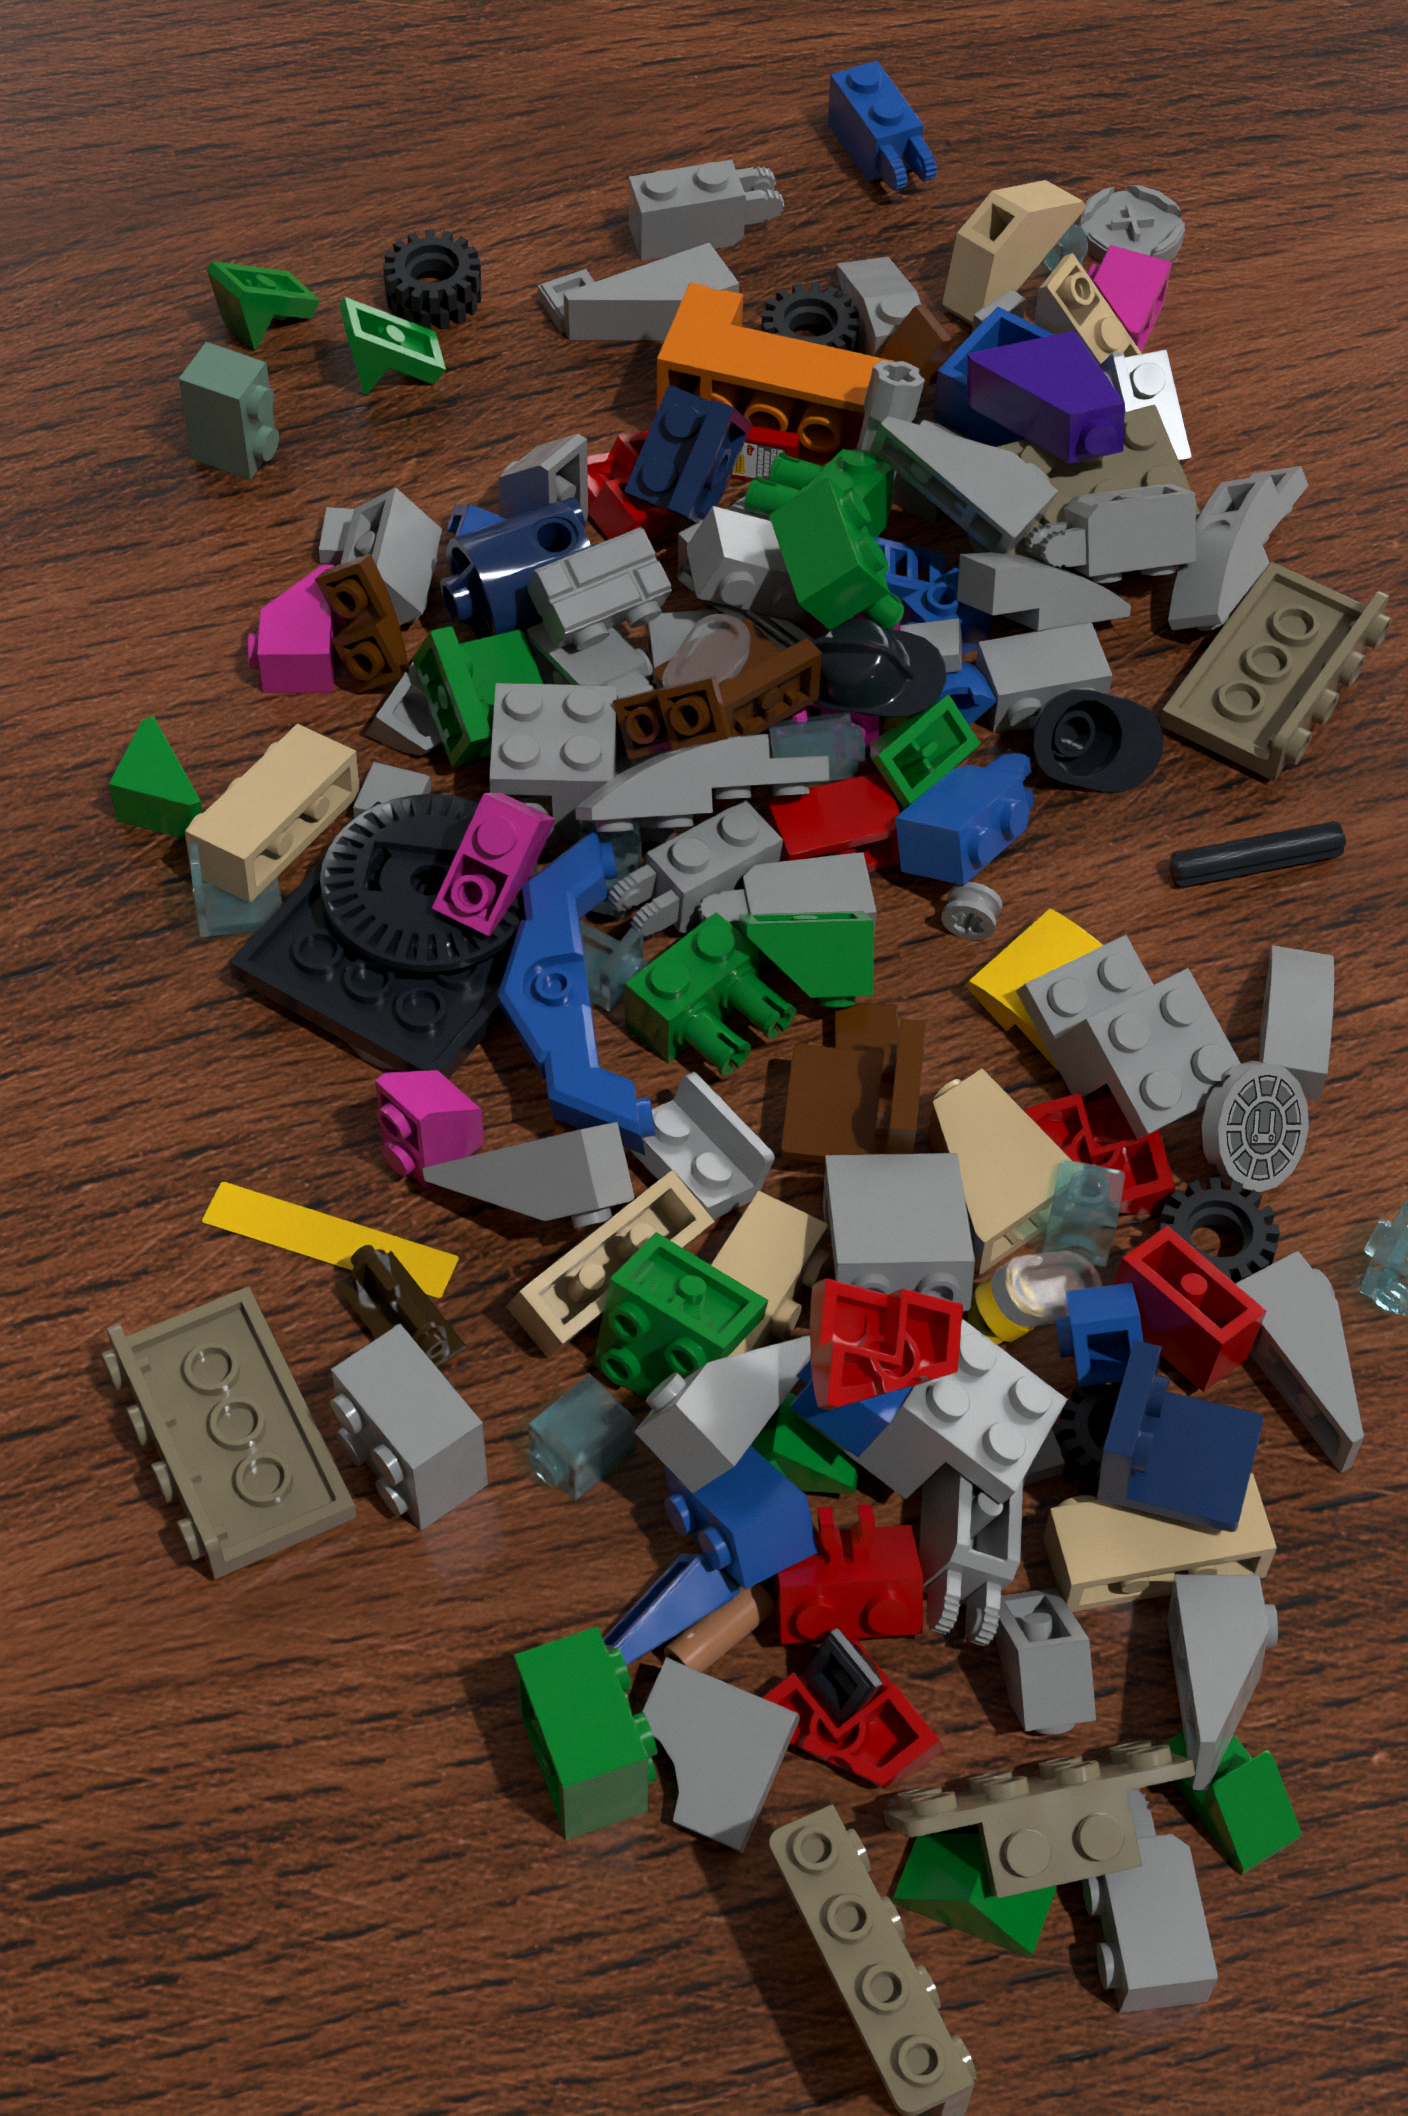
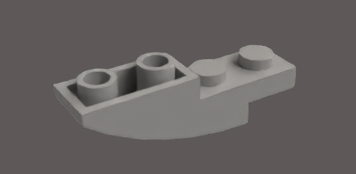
M1301 466L1253 473L1249 478L1220 483L1196 521V562L1180 564L1178 568L1168 617L1172 630L1196 627L1199 631H1208L1221 626L1229 619V614L1243 596L1251 590L1255 581L1270 564L1263 544L1269 539V534L1281 519L1292 511L1293 504L1309 486Z
M768 734L735 736L707 744L692 745L657 755L624 771L602 785L575 807L576 820H596V832L634 830L633 818L656 816V828L693 826V814L713 813L712 788H714V799L751 797L750 785L772 784L773 796L810 794L809 782L830 780L828 756L769 758Z

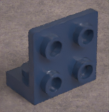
M1134 1340L1103 1449L1097 1500L1227 1532H1235L1238 1529L1264 1420L1263 1416L1260 1413L1168 1392L1170 1378L1158 1375L1161 1347Z

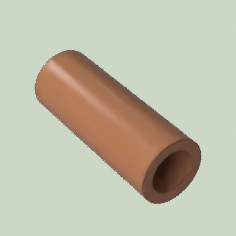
M760 1583L746 1590L740 1585L738 1587L740 1593L733 1600L691 1625L664 1648L666 1658L699 1672L705 1671L776 1611L773 1599Z

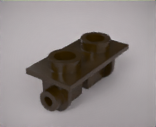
M365 1245L352 1255L350 1259L354 1266L352 1275L337 1283L336 1288L375 1339L401 1324L436 1367L466 1349L465 1343L392 1251L386 1253L382 1249L375 1250L372 1245Z

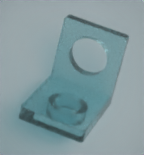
M198 841L188 842L200 937L258 931L282 905L278 876L251 903H248L208 882L204 883Z

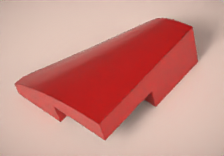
M1077 1093L1024 1109L1025 1113L1085 1173L1084 1181L1113 1212L1126 1214L1163 1212L1165 1204L1169 1205L1171 1195L1177 1189L1160 1129L1138 1140L1114 1095L1084 1103L1081 1093Z
M827 1278L813 1284L810 1316V1356L812 1379L818 1408L826 1410L836 1409L844 1405L884 1395L958 1372L963 1304L904 1288L890 1294H885Z
M850 1639L874 1661L858 1639ZM876 1662L875 1665L881 1677L882 1686L870 1702L844 1724H841L803 1674L797 1677L793 1672L762 1697L765 1700L798 1713L801 1717L790 1741L791 1745L882 1788H887L903 1780L944 1751L940 1739Z

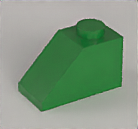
M864 911L739 914V928L809 997H818L819 1005L847 1007L856 1004V996H874V920Z

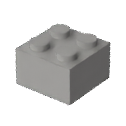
M401 1324L331 1369L336 1397L330 1400V1404L341 1426V1429L336 1432V1438L344 1453L354 1465L359 1467L366 1462L379 1480L375 1482L376 1488L385 1504L396 1516L406 1512L420 1531H422L488 1485L483 1422Z

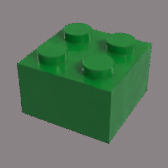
M596 1626L514 1654L518 1711L565 1840L648 1812V1785L657 1782L651 1758L657 1755V1748L645 1714L641 1712L632 1715L626 1691L632 1689V1684L620 1649L616 1647L607 1650L600 1630Z

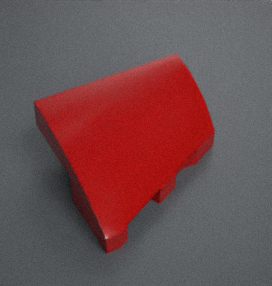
M649 430L618 435L610 452L587 456L588 514L608 540L641 527L650 541L667 529L677 517L676 514L624 492Z

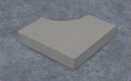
M666 1658L642 1712L649 1722L654 1738L662 1743L675 1765L679 1795L673 1822L743 1854L801 1717L794 1711Z

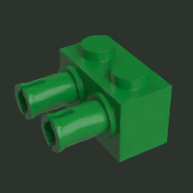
M842 449L824 466L789 457L787 454L780 452L779 456H776L772 463L768 480L756 476L755 480L751 481L746 493L745 510L751 514L756 513L769 517L771 513L826 477H829L846 494L854 491L862 499L871 516V522L866 527L869 535L875 540L888 526L895 470L885 461L877 459L871 452L860 449Z
M826 477L769 515L798 603L827 629L833 630L858 613L867 620L874 621L883 629H892L900 622L904 614V606L900 604L902 603L901 599L889 591L885 580L889 567L887 558L878 543L868 533L866 525L871 522V516L857 493L850 491L846 494L829 477Z
M717 912L625 983V1026L668 1064L692 1046L714 1065L723 1076L734 1073V1068L728 1064L729 1061L738 1069L742 1066L750 1054L751 1045L746 1040L741 1039L721 1021L735 1010H738L758 1027L764 1036L768 1039H774L779 1036V1031L774 1028V1025L784 1032L792 1023L796 1014V1008L784 1001L759 979L760 948Z

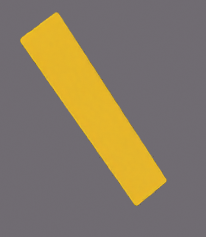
M227 1182L220 1183L202 1219V1222L348 1270H353L354 1268L350 1261L352 1255L365 1245H372L375 1250L382 1249L386 1253L392 1251L424 1293L436 1298L442 1297L459 1260V1257Z

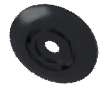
M419 794L400 797L378 804L361 813L340 831L325 855L322 863L320 884L322 903L326 915L334 930L347 944L369 959L392 968L416 972H439L459 969L483 961L501 951L516 938L521 920H526L522 889L492 934L487 936L432 909L438 894L423 895L415 891L411 885L413 878L423 871L432 870L438 871L445 876L447 875L479 802L445 794ZM388 858L380 875V891L368 890L374 871L383 860ZM537 862L528 880L538 873Z

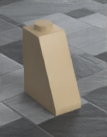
M980 1069L964 1081L960 1079L952 1080L938 1091L932 1101L928 1138L933 1153H958L971 1241H973L974 1271L979 1276L1076 1209L1085 1173L983 1069Z

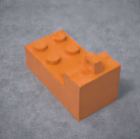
M689 282L657 357V411L670 384L710 402L715 399L734 407L752 426L800 434L798 459L824 466L842 449L853 450L857 448L865 416L864 401L873 366L882 360L894 361L742 327L743 294L728 290H714L705 285Z

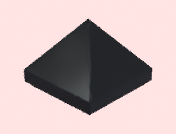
M838 1628L829 1633L802 1671L803 1676L841 1724H844L864 1708L883 1684L875 1662Z

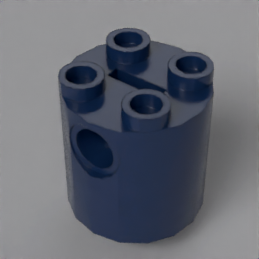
M571 497L562 501H556L450 539L447 550L451 576L442 579L440 585L445 606L452 620L456 624L465 623L471 626L478 639L516 630L523 631L527 637L526 629L543 622L542 616L538 614L528 593L527 584L534 570L598 545V543L591 545L584 531V515L577 500Z

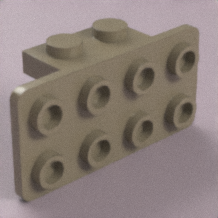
M1141 1740L1108 1748L1110 1760L1102 1762H1083L1081 1755L1065 1756L1039 1763L1041 1775L1033 1777H1013L1011 1770L977 1775L968 1779L970 1790L964 1792H942L941 1786L938 1785L904 1791L898 1794L900 1805L884 1809L883 1813L886 1826L906 1837L922 1836L977 1824L991 1895L996 1898H1002L1143 1866L1127 1791L1195 1775V1769L1191 1758L1171 1753L1169 1745L1152 1746L1151 1740Z

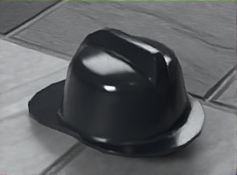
M852 618L831 631L828 629L821 637L816 638L814 641V645L822 652L819 700L816 702L825 709L887 718L910 717L927 710L940 697L946 684V663L938 648L922 636L905 631L883 629L874 621Z
M1070 689L1050 699L1039 710L1037 716H1030L1028 720V726L1033 730L1032 748L1036 763L1047 776L1062 783L1102 792L1122 793L1140 786L1154 773L1162 757L1164 738L1159 721L1147 707L1131 699L1089 689Z

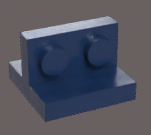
M669 384L624 492L676 514L692 524L694 522L699 523L700 520L705 519L712 506L718 507L752 424L734 407L715 399L710 402Z

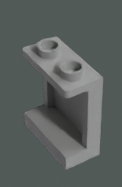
M958 1153L825 1156L823 1210L825 1223H830L835 1281L885 1294H890L904 1288L963 1304V1311L969 1310L971 1307L975 1259Z

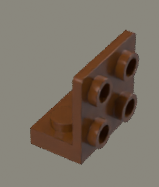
M744 618L653 669V681L661 688L716 676L732 737L757 735L819 700L822 652L808 638L787 649H778L750 619Z
M901 1019L897 1044L885 1043L883 1053L796 1044L793 1047L781 1156L791 1160L825 1163V1156L913 1154L927 1021Z

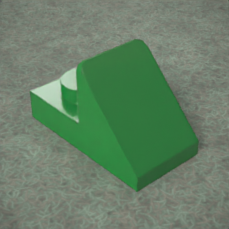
M211 261L207 269L223 322L253 350L259 347L272 317L278 320H286L288 316L312 319L320 303V299L289 271Z
M344 297L339 303L346 335L364 395H367L388 368L395 370L405 377L412 376L431 384H435L446 371L435 331Z
M1184 1731L1162 1744L1169 1745L1171 1753L1187 1757ZM1235 1734L1232 1736L1208 1790H1192L1191 1777L1173 1780L1176 1787L1241 1876L1298 1841L1302 1835L1274 1757L1269 1750H1265L1252 1758Z

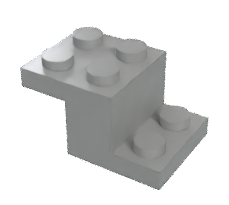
M496 683L489 778L490 793L501 792L506 795L552 796L553 818L556 819L553 826L558 833V840L579 841L596 828V820H576L575 807L599 787L624 771L672 750L629 760L622 733L617 732V715L613 700L617 699V686ZM656 816L633 818L634 830L598 832L600 841L666 843L674 838L675 827L656 828Z
M1127 935L1035 978L1016 990L1071 1094L1081 1093L1084 1099L1109 1086L1138 1140L1205 1106L1214 1087L1222 1088L1224 1082L1230 1077V1075L1224 1074L1234 1065L1241 1064L1189 968L1153 985Z
M962 1319L958 1372L913 1385L890 1424L859 1458L801 1415L796 1413V1416L905 1499L919 1488L939 1467L947 1462L1002 1505L1017 1491L1065 1405L1067 1398Z

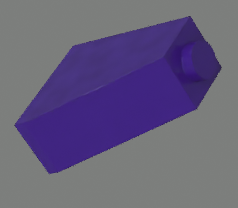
M1076 331L967 353V402L972 409L1068 464L1123 452L1125 402Z

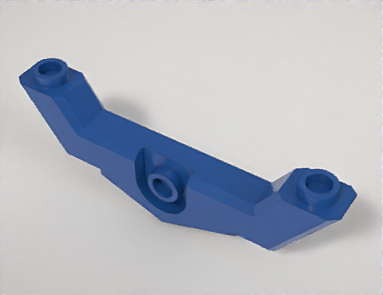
M595 828L522 885L526 920H521L497 996L502 1011L539 1073L546 1079L553 1118L578 1129L618 1122L623 1147L645 1155L643 1138L656 1136L650 1097L637 1099L634 1081L601 1069L599 1064L580 918L608 897L606 880L615 879L618 876L612 841L600 843L599 835Z

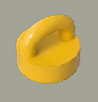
M998 1273L977 1286L975 1295L971 1299V1307L967 1312L968 1323L996 1345L1003 1341L1011 1343L1032 1331L1036 1323L1035 1309L1027 1292L1017 1280L1004 1273Z

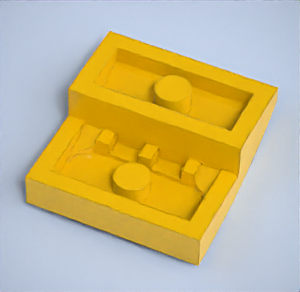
M1050 908L972 977L965 986L1005 1031L1016 1024L1058 1071L1016 990L1025 983L1104 945L1074 922Z

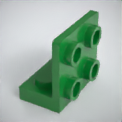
M453 626L432 630L428 633L412 658L451 767L491 758L496 683L543 684L525 633L521 630L460 644L458 643Z
M655 1232L609 1279L594 1357V1366L615 1384L625 1386L644 1399H647L652 1391L671 1374L677 1372L685 1379L706 1363L728 1357L764 1319L768 1300Z

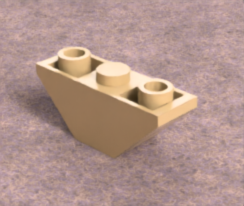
M1046 180L991 191L957 232L942 303L945 309L973 326V318L976 312L1012 289L1017 291L1086 209L1085 203Z
M1073 253L1065 255L1039 288L1034 324L1055 335L1076 331L1099 366L1111 353L1122 351L1125 357L1141 355V351Z

